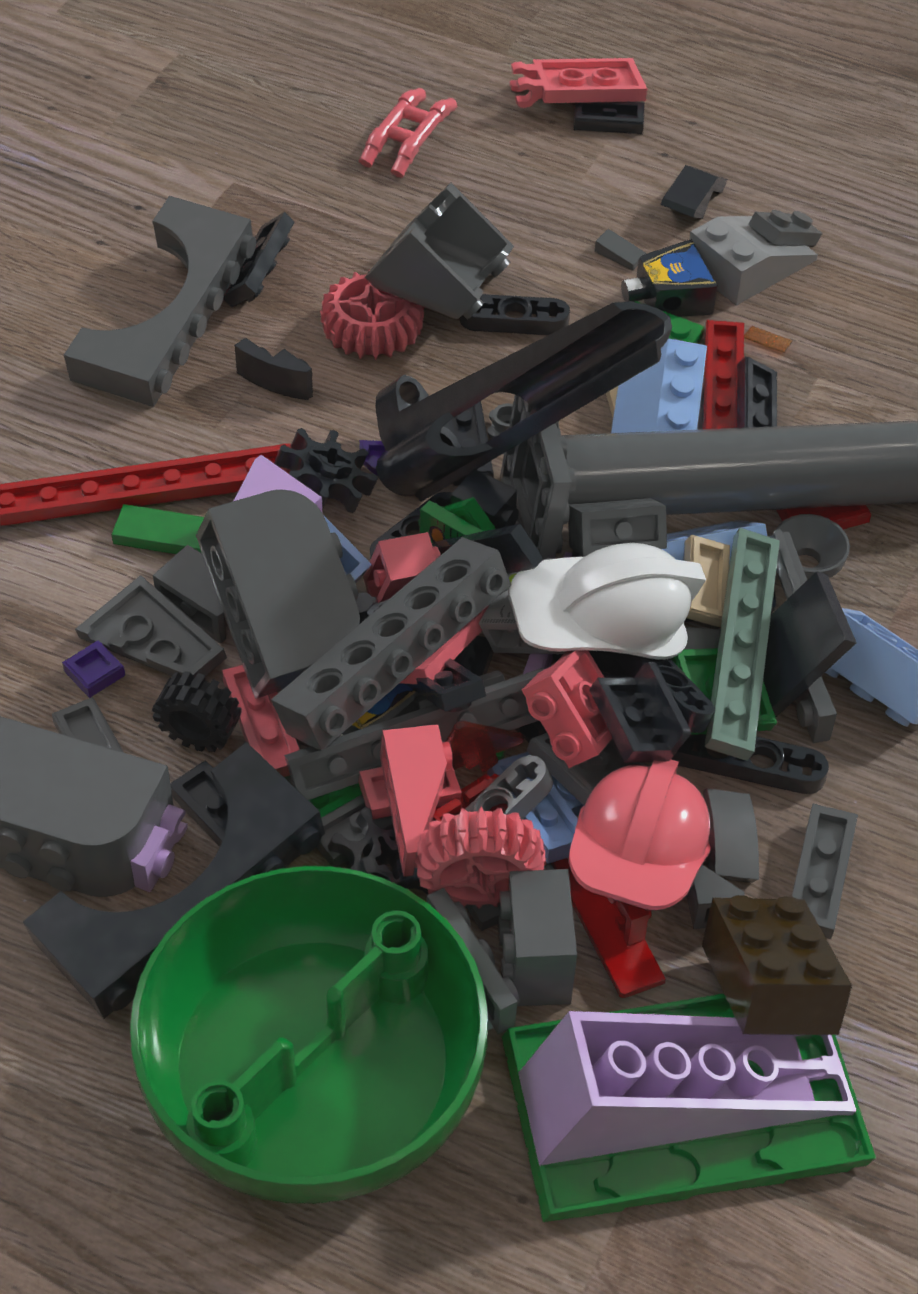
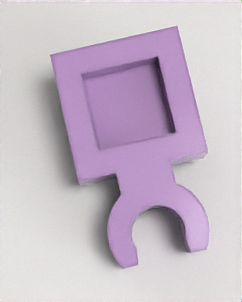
M169 804L163 813L160 827L154 826L141 852L130 861L135 887L151 892L159 877L165 878L170 872L175 857L172 847L180 841L187 829V824L181 822L185 815V810Z

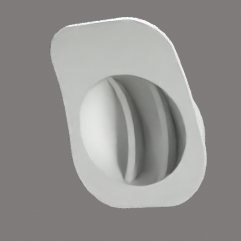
M623 543L601 548L585 557H568L541 561L535 569L520 571L515 575L508 589V596L522 640L532 647L558 652L581 650L610 651L650 659H669L680 654L687 644L688 636L684 621L688 616L691 602L705 583L706 578L700 563L676 560L669 553L655 546Z

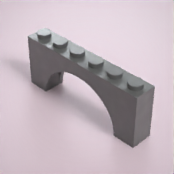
M169 196L153 219V227L157 248L173 254L188 269L187 278L181 291L163 311L140 324L117 330H94L82 327L64 353L70 381L154 407L162 393L165 394L170 389L173 376L179 366H183L186 363L190 348L195 340L203 336L207 321L213 311H218L221 307L225 292L230 284L233 285L237 281L240 268L246 258L252 257L256 247V238L252 233L251 219Z

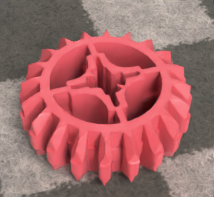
M354 272L351 279L341 277L339 284L330 285L329 292L324 294L322 310L320 311L321 323H323L326 339H330L333 342L334 348L342 347L345 355L356 352L360 359L365 355H373L376 360L380 354H385L391 358L394 350L405 352L407 345L415 344L417 335L421 334V329L423 328L424 307L375 289L364 278L366 275H359Z
M482 807L474 812L461 809L460 814L455 816L446 813L443 814L442 821L429 822L428 829L420 834L415 859V868H417L420 887L428 889V894L445 888L453 902L459 901L463 906L477 905L478 908L487 904L498 907L500 891H508L509 871L544 870L546 865L543 839H541L540 830L533 828L531 820H521L519 813L514 812L505 815L501 808L490 812L484 811Z

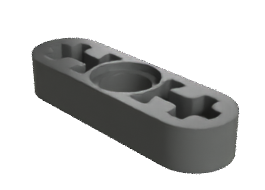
M533 755L521 757L496 778L465 810L474 812L482 807L484 811H489L497 804H507L508 808L504 814L519 813L522 820L549 794L553 787V778L545 762L540 757Z

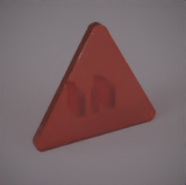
M460 721L454 725L445 742H449L451 746L454 770L463 766L470 770L479 764L481 771L485 773L498 764L496 753L523 743L524 737L519 732Z

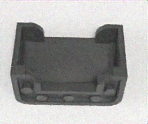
M450 182L404 228L364 278L375 289L454 319H458L462 315L469 319L484 303L480 299L484 292L480 288L481 284L489 274L496 278L510 264L506 257L514 245Z

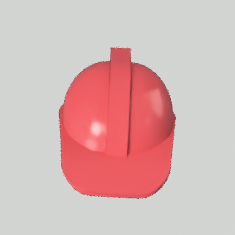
M670 759V761H654L652 766L629 765L621 767L605 776L595 786L585 806L580 809L568 855L571 872L583 888L593 893L648 910L666 909L681 901L688 894L699 869L711 851V846L708 842L710 817L706 802L699 790L689 780L676 774L679 761Z

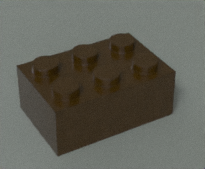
M736 895L732 898L713 897L702 948L742 1033L752 1035H839L852 984L805 900L790 896H783L778 899L751 898L744 895Z

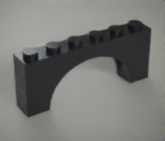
M247 742L211 770L218 794L228 806L227 828L216 856L205 871L188 887L156 905L126 912H107L91 909L75 902L60 891L23 921L33 942L103 1019L113 1011L125 1008L133 1000L140 977L151 954L165 934L184 914L205 898L230 884L253 875L285 868L301 854L305 855L311 852L319 844L321 837L325 835L319 810Z

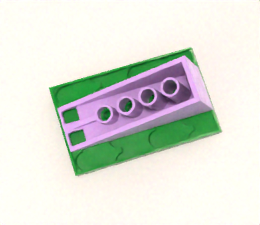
M724 994L606 1013L569 1011L562 1020L508 1028L502 1035L543 1222L622 1212L625 1208L688 1200L695 1195L783 1184L790 1179L848 1172L857 1167L868 1166L876 1158L836 1035L743 1034Z

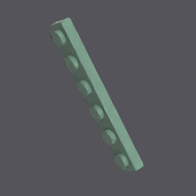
M739 528L733 537L711 696L715 712L707 727L705 747L748 761L755 751L780 541Z

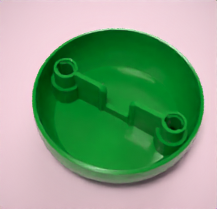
M330 866L283 868L253 875L217 891L184 914L165 934L151 954L137 986L130 1022L132 1060L139 1089L155 1123L167 1141L179 1154L207 1177L232 1190L259 1199L301 1204L341 1201L371 1193L401 1179L421 1166L440 1149L458 1127L472 1102L484 1066L488 1030L487 1004L483 982L475 960L463 939L451 924L429 903L404 887L365 872Z

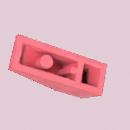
M438 724L383 730L380 760L403 877L413 876L420 834L428 829L429 822L432 821L443 789L445 772L452 769L451 746L449 742H442Z

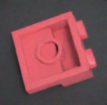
M588 650L566 651L553 666L539 672L522 689L526 697L529 713L533 718L542 723L549 735L554 754L564 760L568 768L598 756L612 739V735L589 691L597 678H604Z

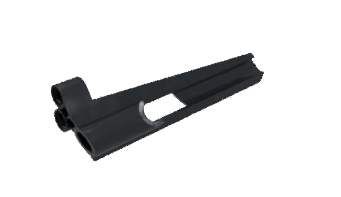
M634 301L615 302L430 396L415 378L405 375L399 377L379 391L375 400L379 435L386 450L377 460L376 471L378 478L393 493L401 496L415 495L420 502L426 500L470 474L473 469L482 467L658 363L661 359V348L667 342L672 330L670 316L646 304L635 303ZM505 392L514 394L524 399L531 407L529 417L486 443L473 447L461 448L456 436L448 427L450 420L493 393Z

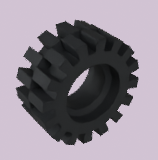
M184 671L182 675L179 672L175 673L172 678L168 679L152 708V712H154L153 719L156 722H160L158 727L162 732L170 731L168 737L173 741L179 738L183 740L182 746L189 748L190 744H193L195 750L203 752L205 747L209 752H215L217 748L219 750L224 748L240 719L242 711L240 707H237L239 705L237 698H229L232 692L227 687L221 690L218 688L220 682L212 679L210 683L205 681V675L198 673L196 678H194L192 673Z

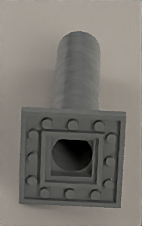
M516 395L514 396L509 428L531 414L529 404ZM918 420L561 435L558 421L505 452L500 479L501 482L517 489L516 509L519 510V516L515 525L521 524L542 555L543 560L547 558L555 559L556 553L562 552L563 525L569 521L570 504L651 498L666 505V515L918 503Z

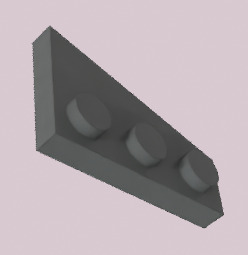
M141 575L75 628L79 638L90 643L99 640L108 650L170 676L178 672L182 675L184 671L191 672L194 678H196L198 673L206 676L227 658L224 648Z

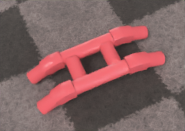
M422 88L404 92L398 99V103L379 127L375 128L370 134L366 147L359 159L360 164L371 168L377 155L387 142V138L403 144L399 149L398 157L391 169V173L398 178H403L409 165L412 164L416 154L419 152V148L438 123L442 122L445 117L456 110V100L453 98L439 100L433 104L429 112L416 108L418 103L426 98V93ZM403 118L420 124L415 131L398 127Z

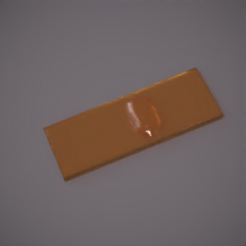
M751 326L744 335V339L783 353L793 342V340Z

